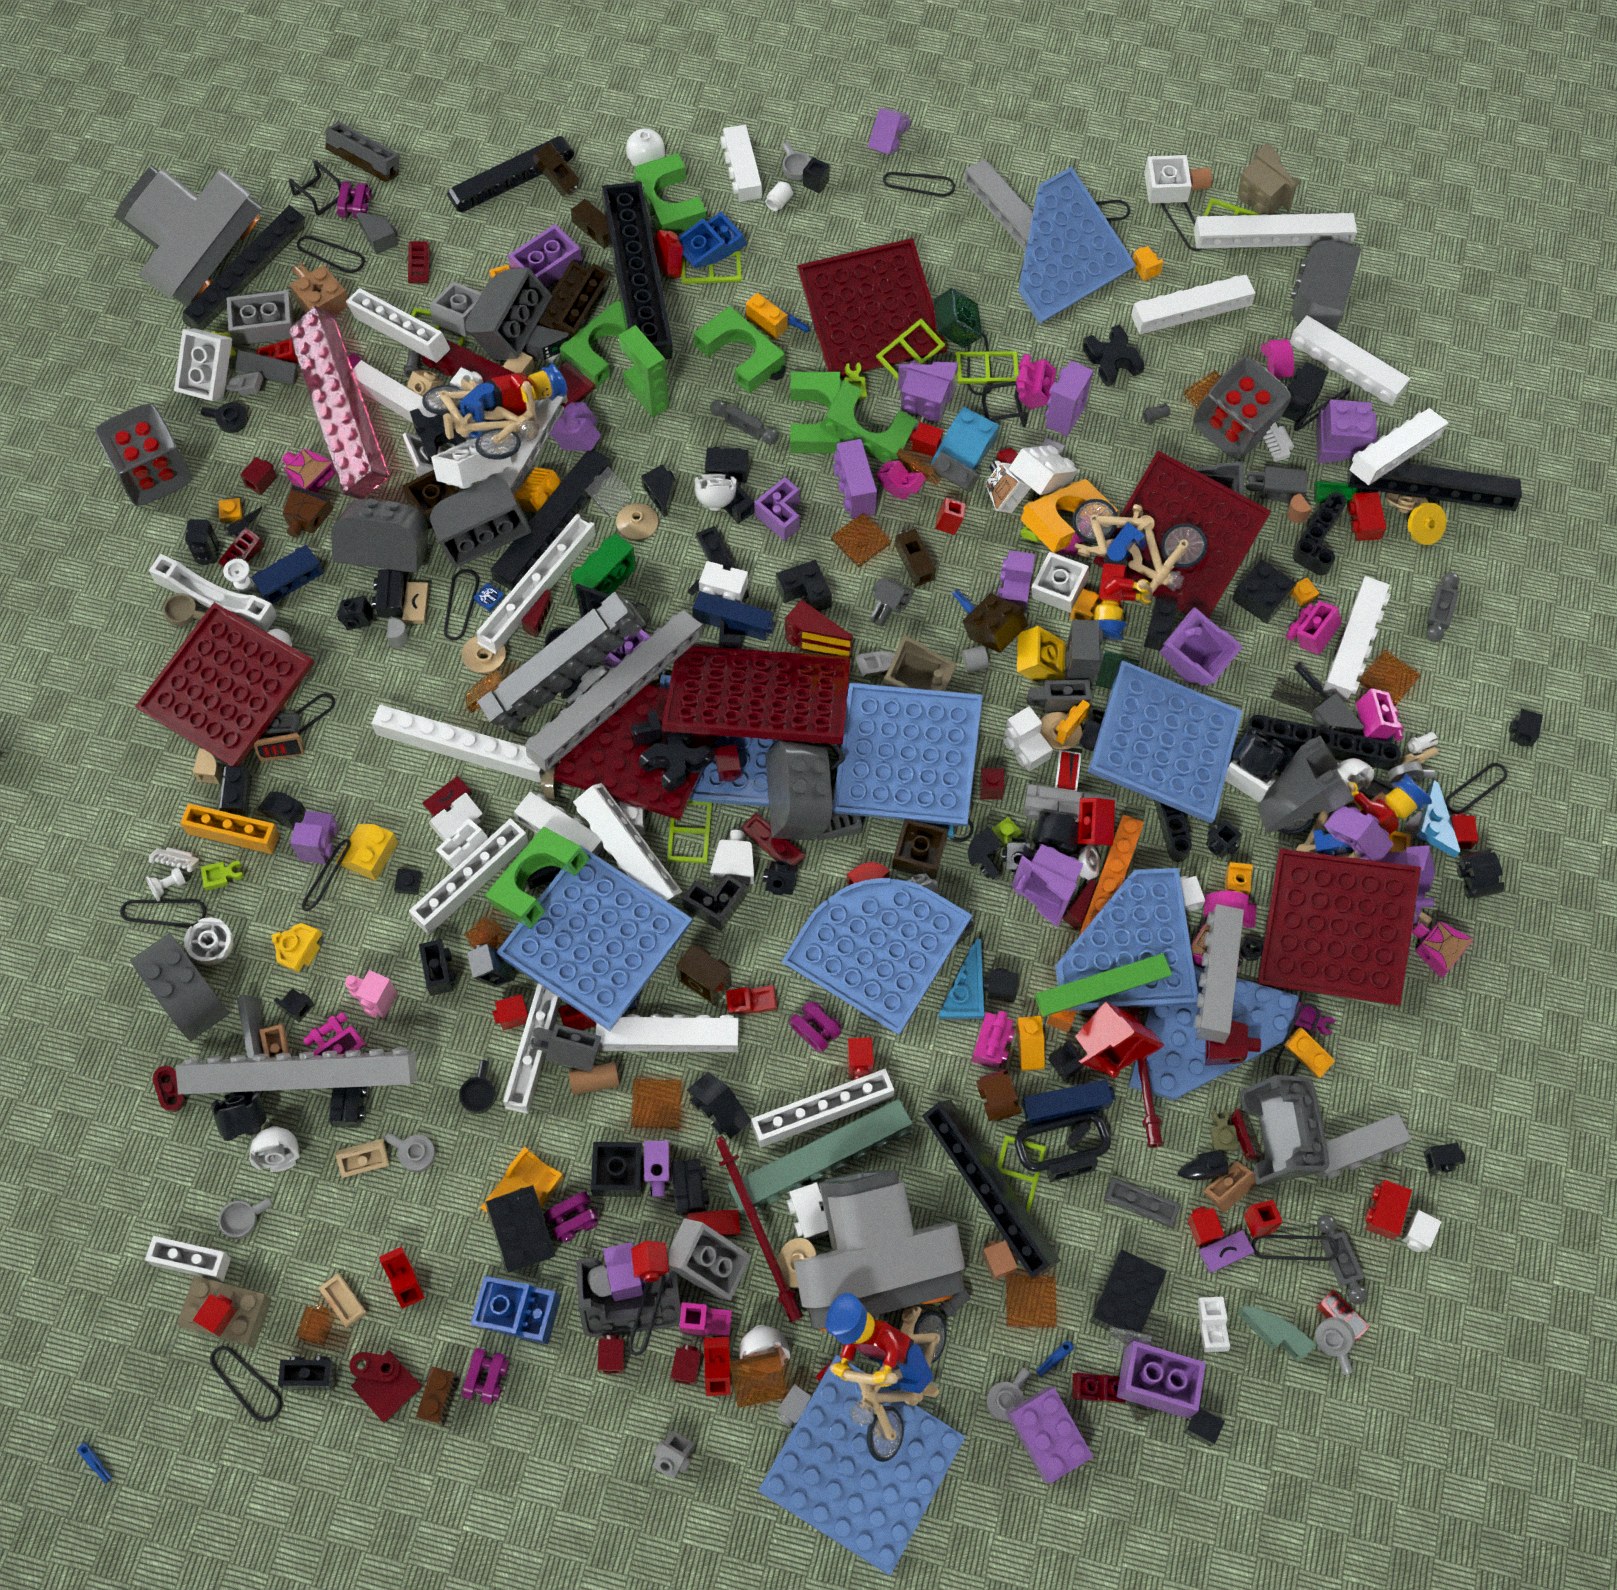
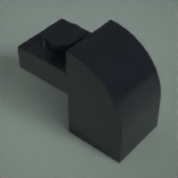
M987 827L972 839L968 848V859L973 867L982 864L983 866L980 867V870L987 879L991 877L992 880L996 881L1003 875L990 856L1002 849L1004 845L992 828Z

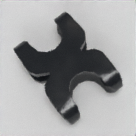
M1120 325L1111 327L1109 333L1111 342H1099L1094 335L1083 338V350L1091 363L1100 364L1098 375L1107 387L1115 384L1117 379L1116 369L1118 368L1127 369L1132 376L1143 373L1144 362L1135 348L1126 347L1128 335Z
M418 408L410 411L416 433L421 438L423 449L429 462H432V456L437 455L439 446L446 443L457 446L466 442V438L458 434L456 429H453L454 438L449 440L446 437L443 415L437 414L434 417H427Z
M670 732L667 736L668 745L662 743L652 745L641 754L639 766L646 772H651L657 768L667 769L661 779L662 787L667 792H673L686 783V771L695 774L709 766L715 758V750L707 744L696 749L688 748L686 746L692 740V733Z

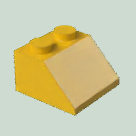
M1040 626L1022 631L1018 635L1017 672L1030 680H1065V641Z
M358 824L349 838L351 842L350 848L340 865L376 881L398 844L394 833L375 824ZM346 843L345 847L343 848L342 852L340 853L339 857L337 858L336 864H337L338 860L340 859L342 853L344 852V850H345V848H346V846H347V843Z

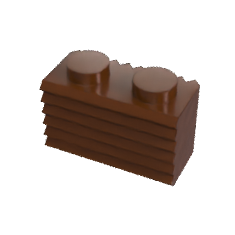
M436 1367L431 1368L416 1414L417 1419L441 1427L445 1425V1416L448 1415L447 1411L450 1410L448 1406L451 1405L450 1401L453 1400L451 1396L454 1395L453 1391L456 1390V1381L459 1380L454 1372Z

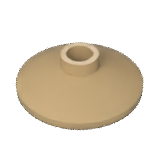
M1392 493L1386 494V500L1397 507L1398 511L1402 513H1410L1422 503H1429L1426 498Z
M634 503L621 509L616 518V526L623 537L633 541H640L654 534L658 527V517L650 506Z
M477 636L465 643L462 649V660L471 671L490 673L497 670L504 663L506 657L504 645L495 655L478 645Z
M1052 712L1041 719L1042 727L1040 733L1052 748L1060 750L1069 749L1080 741L1082 735L1080 725L1064 745L1056 741L1058 734L1056 728L1062 719L1066 720L1068 718L1066 713Z
M803 1238L792 1239L783 1246L778 1255V1264L789 1287L798 1288L794 1261L818 1255L815 1246L809 1240Z

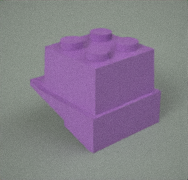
M911 361L910 364H899L898 389H902L901 409L911 415H921L927 420L940 421L948 402H951L957 386L958 363L933 362L932 365L919 364L917 361Z
M1330 399L1325 410H1320L1316 419L1317 463L1340 462L1343 459H1351L1352 455H1355L1358 451L1362 452L1369 444L1377 442L1376 413H1372L1371 402Z
M1193 608L1165 641V646L1160 650V653L1186 683L1198 682L1202 686L1213 684L1241 650L1242 645L1224 629L1221 630L1198 609Z
M1041 844L1032 861L1022 855L1011 886L1015 888L1017 894L1023 895L1038 908V913L1054 926L1059 927L1077 886L1076 882L1083 863L1074 857H1068L1052 847Z
M1429 845L1406 847L1407 851L1387 853L1381 860V862L1421 867L1413 925L1418 924L1422 907H1434V898H1425L1426 892L1431 890L1436 872Z

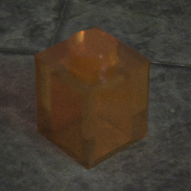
M486 917L464 934L467 943L473 949H475V946L484 943L496 947L503 940L500 925L495 920L490 922Z
M315 1305V1308L307 1306L296 1336L301 1340L324 1347L335 1319L329 1313L330 1309L320 1305Z

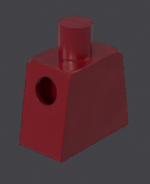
M1231 1020L1230 1034L1225 1044L1206 1040L1205 1065L1243 1063L1247 1058L1248 1051L1260 1052L1261 1038L1248 1037V1025Z

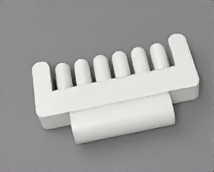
M1275 422L1267 431L1268 435H1264L1263 439H1267L1265 443L1270 448L1271 455L1274 456L1273 461L1276 462L1289 458L1290 450L1294 448V445L1285 427L1280 426L1278 428Z
M167 847L166 850L159 848L154 850L149 855V862L160 861L161 864L166 862V865H176L178 868L182 866L183 869L187 868L188 872H192L199 865V858L194 857V853Z

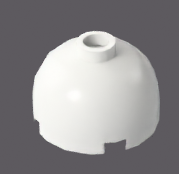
M642 128L636 130L627 140V158L631 160L633 166H637L665 157V146L661 136L651 129Z
M704 474L700 480H698V477L695 478V495L698 501L704 506L709 507L710 510H721V507H725L733 501L737 480L732 476L731 480L725 479L724 474Z
M1354 758L1337 763L1338 766L1331 769L1332 771L1337 768L1346 784L1350 782L1356 783L1358 792L1362 787L1368 789L1374 777V770L1370 765Z
M212 917L198 920L199 923L193 927L190 926L184 937L186 951L199 964L210 966L223 962L231 954L234 946L233 935L229 927L220 919Z
M272 1126L259 1132L252 1140L250 1162L258 1170L263 1171V1167L270 1168V1172L284 1171L296 1165V1159L299 1160L300 1158L298 1141L295 1135L287 1129Z
M758 1325L743 1337L739 1346L742 1368L748 1372H751L750 1368L757 1369L758 1373L771 1372L784 1366L786 1358L790 1359L789 1346L785 1336L778 1329L769 1326Z

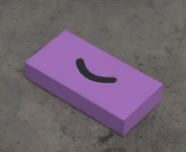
M1241 1230L1200 1249L1199 1253L1211 1274L1253 1254L1254 1250L1244 1231Z

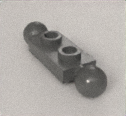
M715 400L711 403L710 411L714 416L723 415L725 422L758 440L762 437L764 443L768 445L777 442V431L773 428L764 429L763 422L759 418L752 417L744 413L742 409L733 407L730 404L726 407L725 403L721 400Z
M1448 572L1442 577V585L1438 584L1426 622L1432 625L1426 632L1427 638L1432 642L1442 640L1444 637L1443 629L1447 630L1450 626L1459 590L1454 589L1459 584V577L1453 572Z
M1323 1215L1318 1219L1317 1227L1327 1237L1333 1238L1339 1247L1336 1258L1329 1261L1339 1287L1348 1285V1299L1354 1304H1362L1366 1301L1368 1294L1367 1290L1362 1285H1359L1357 1281L1365 1277L1345 1231L1336 1234L1337 1222L1335 1218L1331 1215ZM1320 1240L1326 1256H1332L1335 1252L1334 1244L1329 1240Z

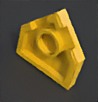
M299 923L292 926L290 930L271 935L276 950L277 963L298 973L303 965L309 967L320 949L317 942L322 932L306 924Z

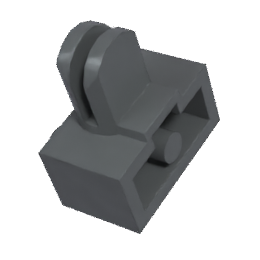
M894 578L878 580L873 589L875 592L873 597L877 599L878 603L870 617V621L875 623L878 620L877 625L880 627L884 626L892 610L901 612L902 609H906L915 590Z

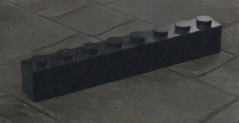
M289 204L183 311V322L191 329L204 330L227 307V297L238 296L304 229L305 217Z
M594 449L586 451L529 521L528 524L532 532L514 540L490 569L495 582L511 591L580 509L583 510L586 507L588 499L592 494L595 495L598 492L601 483L610 477L612 468L608 457Z
M1352 458L1347 471L1348 487L1509 511H1516L1522 497L1521 481L1515 478L1403 462L1370 485H1367L1349 470L1353 464Z
M952 1100L939 1101L925 1112L922 1117L1031 1279L1043 1275L1058 1264L1061 1260Z

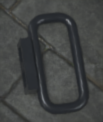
M1083 1112L1026 1127L1016 1134L1014 1144L1022 1166L1032 1172L1047 1170V1177L1049 1183L1095 1171L1098 1163L1096 1157L1105 1154L1110 1149L1111 1137L1106 1123L1100 1115L1094 1112ZM1086 1121L1096 1124L1102 1140L1098 1147L1037 1163L1032 1162L1027 1155L1024 1140L1029 1136Z

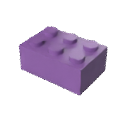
M556 224L508 255L510 269L530 268L545 288L562 277L572 260L579 265L582 264L580 248Z
M1070 361L1067 368H1062L1058 383L1054 382L1049 392L1052 395L1047 403L1049 407L1045 414L1047 418L1046 427L1068 437L1086 406L1094 370L1074 361Z
M857 439L837 443L836 452L833 453L835 462L833 464V471L835 477L839 476L838 488L840 494L844 493L843 505L845 511H849L851 519L875 514L877 490L862 440Z
M1132 1341L1124 1350L1117 1397L1189 1419L1199 1410L1206 1362Z
M1054 1387L1044 1388L1005 1412L1044 1482H1054L1093 1457Z

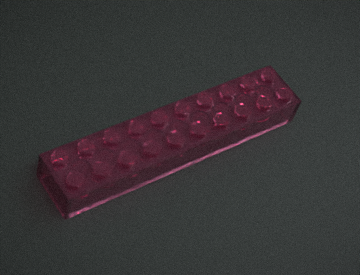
M314 306L288 331L342 492L357 499H364L390 476L334 315Z

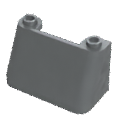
M1274 1075L1239 1091L1244 1110L1249 1114L1259 1116L1267 1159L1258 1162L1254 1167L1256 1185L1273 1184L1320 1173L1328 1169L1330 1164L1316 1089L1309 1078L1304 1076Z
M592 1257L576 1260L578 1308L584 1334L590 1337H601L631 1333L642 1296L614 1302L613 1295L604 1297L596 1295L588 1285L587 1276L592 1268L602 1265L601 1261ZM670 1268L669 1272L665 1274V1284L652 1330L674 1327L680 1324L681 1301L678 1274ZM661 1276L658 1281L649 1283L636 1332L646 1331L649 1328L662 1280Z

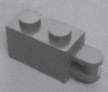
M1265 466L1263 473L1249 472L1246 475L1248 480L1246 489L1261 492L1260 499L1291 502L1293 496L1300 493L1305 498L1307 493V471Z
M1045 680L1044 687H1032L1028 690L1026 701L1031 706H1044V712H1070L1071 708L1074 705L1078 706L1082 700L1090 704V681Z
M555 1024L553 1031L540 1027L533 1030L534 1038H532L530 1045L534 1049L547 1052L545 1060L579 1070L592 1071L601 1036Z

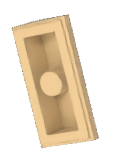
M384 1139L341 1149L336 1152V1159L342 1178L390 1165Z

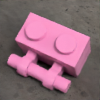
M371 970L368 971L364 980L353 975H349L346 978V987L351 995L359 1000V1005L363 1007L364 1012L374 1018L377 1015L385 1018L398 995L391 980Z

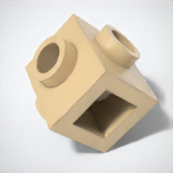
M412 371L407 388L423 397L431 388L442 386L443 381L437 378V375L431 371ZM441 390L430 394L427 400H437Z

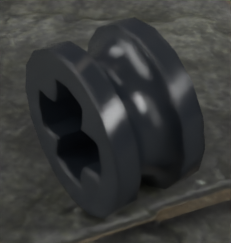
M1256 938L1247 939L1241 947V955L1248 961L1259 959L1263 952V945ZM1250 945L1255 946L1254 954L1249 953L1250 949L1248 948L1250 947Z

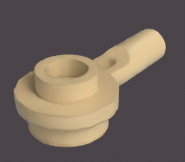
M1432 747L1422 751L1417 756L1410 753L1401 757L1402 762L1398 765L1409 762H1419L1422 764L1426 759L1437 755L1438 750L1436 747Z

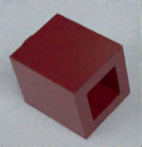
M255 457L240 474L244 485L259 495H262L277 478L274 466L269 461H263L258 457Z
M731 745L714 748L719 781L733 782L741 778L737 746Z
M981 768L979 778L980 799L1002 800L1004 793V768Z
M606 1335L605 1339H599L597 1366L599 1374H624L625 1341L620 1339V1336Z
M683 1345V1348H676L670 1376L671 1382L696 1386L702 1359L701 1352H697L698 1348L689 1345Z

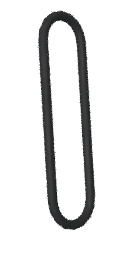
M327 693L320 694L316 696L314 699H312L310 702H308L306 705H304L302 708L297 710L295 713H293L299 714L321 697L326 696L332 700L331 706L322 714H320L311 722H309L307 725H305L303 728H301L298 731V734L306 730L308 727H310L312 724H314L316 721H318L320 718H322L324 715H326L334 708L335 699L332 695Z
M1492 763L1448 795L1445 801L1447 809L1455 814L1466 811L1507 779L1508 774L1505 767L1498 763ZM1497 766L1503 770L1504 777L1463 809L1454 810L1450 807L1449 799L1488 769Z
M1306 1003L1297 1010L1274 1062L1273 1071L1275 1075H1280L1277 1072V1064L1284 1051V1044L1288 1041L1299 1014L1305 1007H1312L1316 1012V1019L1309 1032V1035L1312 1037L1320 1017L1319 1010L1315 1005ZM1298 1059L1292 1073L1288 1076H1294L1300 1064Z
M1268 1234L1254 1238L1251 1245L1254 1254L1262 1259L1330 1261L1336 1258L1339 1252L1337 1242L1327 1236ZM1261 1238L1329 1240L1334 1244L1335 1252L1330 1257L1260 1255L1256 1251L1255 1244Z
M665 1274L661 1276L662 1280L643 1348L635 1352L632 1347L650 1282L645 1284L629 1341V1351L634 1356L641 1355L648 1346L665 1284Z

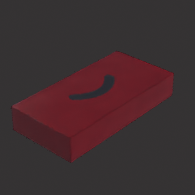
M456 776L422 802V804L434 817L444 809L446 812L450 811L451 803L464 793L471 796L472 791Z

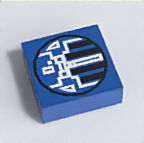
M486 583L473 598L476 603L491 612L504 599V594L489 583Z

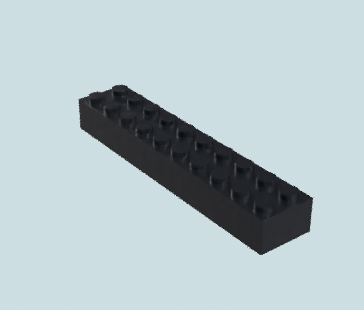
M642 182L602 185V202L625 329L628 330L636 325L665 360L672 359L673 342Z

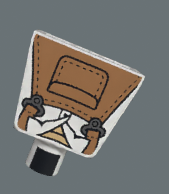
M994 461L990 464L989 468L992 475L986 481V487L996 511L1012 513L1031 487L1009 470L1011 464L1001 463L1000 461Z

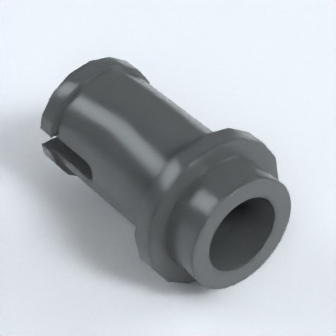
M414 350L409 351L407 363L403 367L404 374L407 377H411L412 371L419 370L421 355Z
M1166 403L1154 408L1148 407L1142 413L1143 419L1146 423L1152 424L1157 419L1169 416L1170 408Z
M966 1290L953 1294L954 1296L948 1300L941 1301L939 1309L947 1318L950 1316L954 1317L956 1315L955 1312L971 1299Z

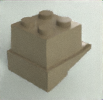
M1268 142L1255 154L1254 160L1241 173L1238 197L1243 203L1249 204L1254 208L1255 212L1259 215H1272L1281 206L1289 213L1291 211L1294 189L1300 184L1298 178L1292 180L1280 163V156Z
M903 635L884 678V686L946 692L957 664L927 649V646Z

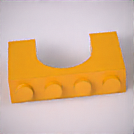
M1085 478L1078 482L1075 481L1063 489L1059 488L1054 493L1046 494L1034 502H1028L1023 508L1024 512L1020 520L1055 553L1068 547L1075 533V530L1060 517L1057 511L1067 510L1075 512L1080 504L1090 499H1102L1108 503L1110 502ZM1099 503L1086 505L1078 514L1083 519L1086 516L1090 518L1093 514L1113 516L1108 507ZM1113 506L1116 510V513L1118 514L1119 510L1115 506Z

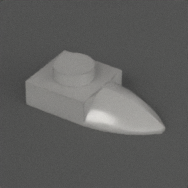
M260 372L235 376L226 381L225 389L238 392L241 396L259 393L263 376Z
M884 651L859 654L855 659L862 677L881 675L884 671L888 670L894 654Z

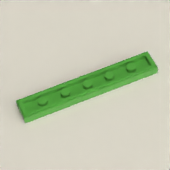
M1163 953L1036 993L1034 997L1043 1018L1172 976V973Z

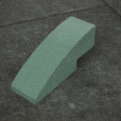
M1244 1305L1237 1312L1272 1350L1280 1344L1296 1362L1302 1360L1316 1346L1303 1332L1274 1314Z

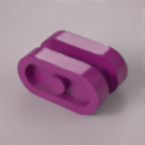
M342 181L337 202L338 217L348 218L349 212H353L354 219H357L356 213L368 214L367 202L371 199L372 191L367 183H358L357 188H353L352 182Z
M808 1001L801 1008L804 1016L800 1017L795 1014L788 1020V1023L813 1049L823 1053L828 1048L826 1039L829 1037L831 1040H836L841 1034V1025L835 1018L826 1016L820 1004L815 1001L813 1003ZM812 1022L821 1031L818 1033L809 1023Z
M586 1191L557 1204L543 1214L548 1224L556 1223L557 1225L552 1231L556 1241L569 1242L581 1230L589 1231L598 1225L597 1221L600 1219L597 1210H588L586 1207L592 1201ZM578 1211V1216L568 1221L565 1220V1217Z
M476 1348L463 1386L462 1398L473 1400L475 1394L478 1393L482 1395L481 1403L492 1405L494 1401H499L502 1392V1386H499L501 1377L507 1374L509 1361L506 1360V1355L497 1352L494 1354L493 1359L486 1358L487 1350ZM483 1368L489 1369L485 1384L479 1383Z

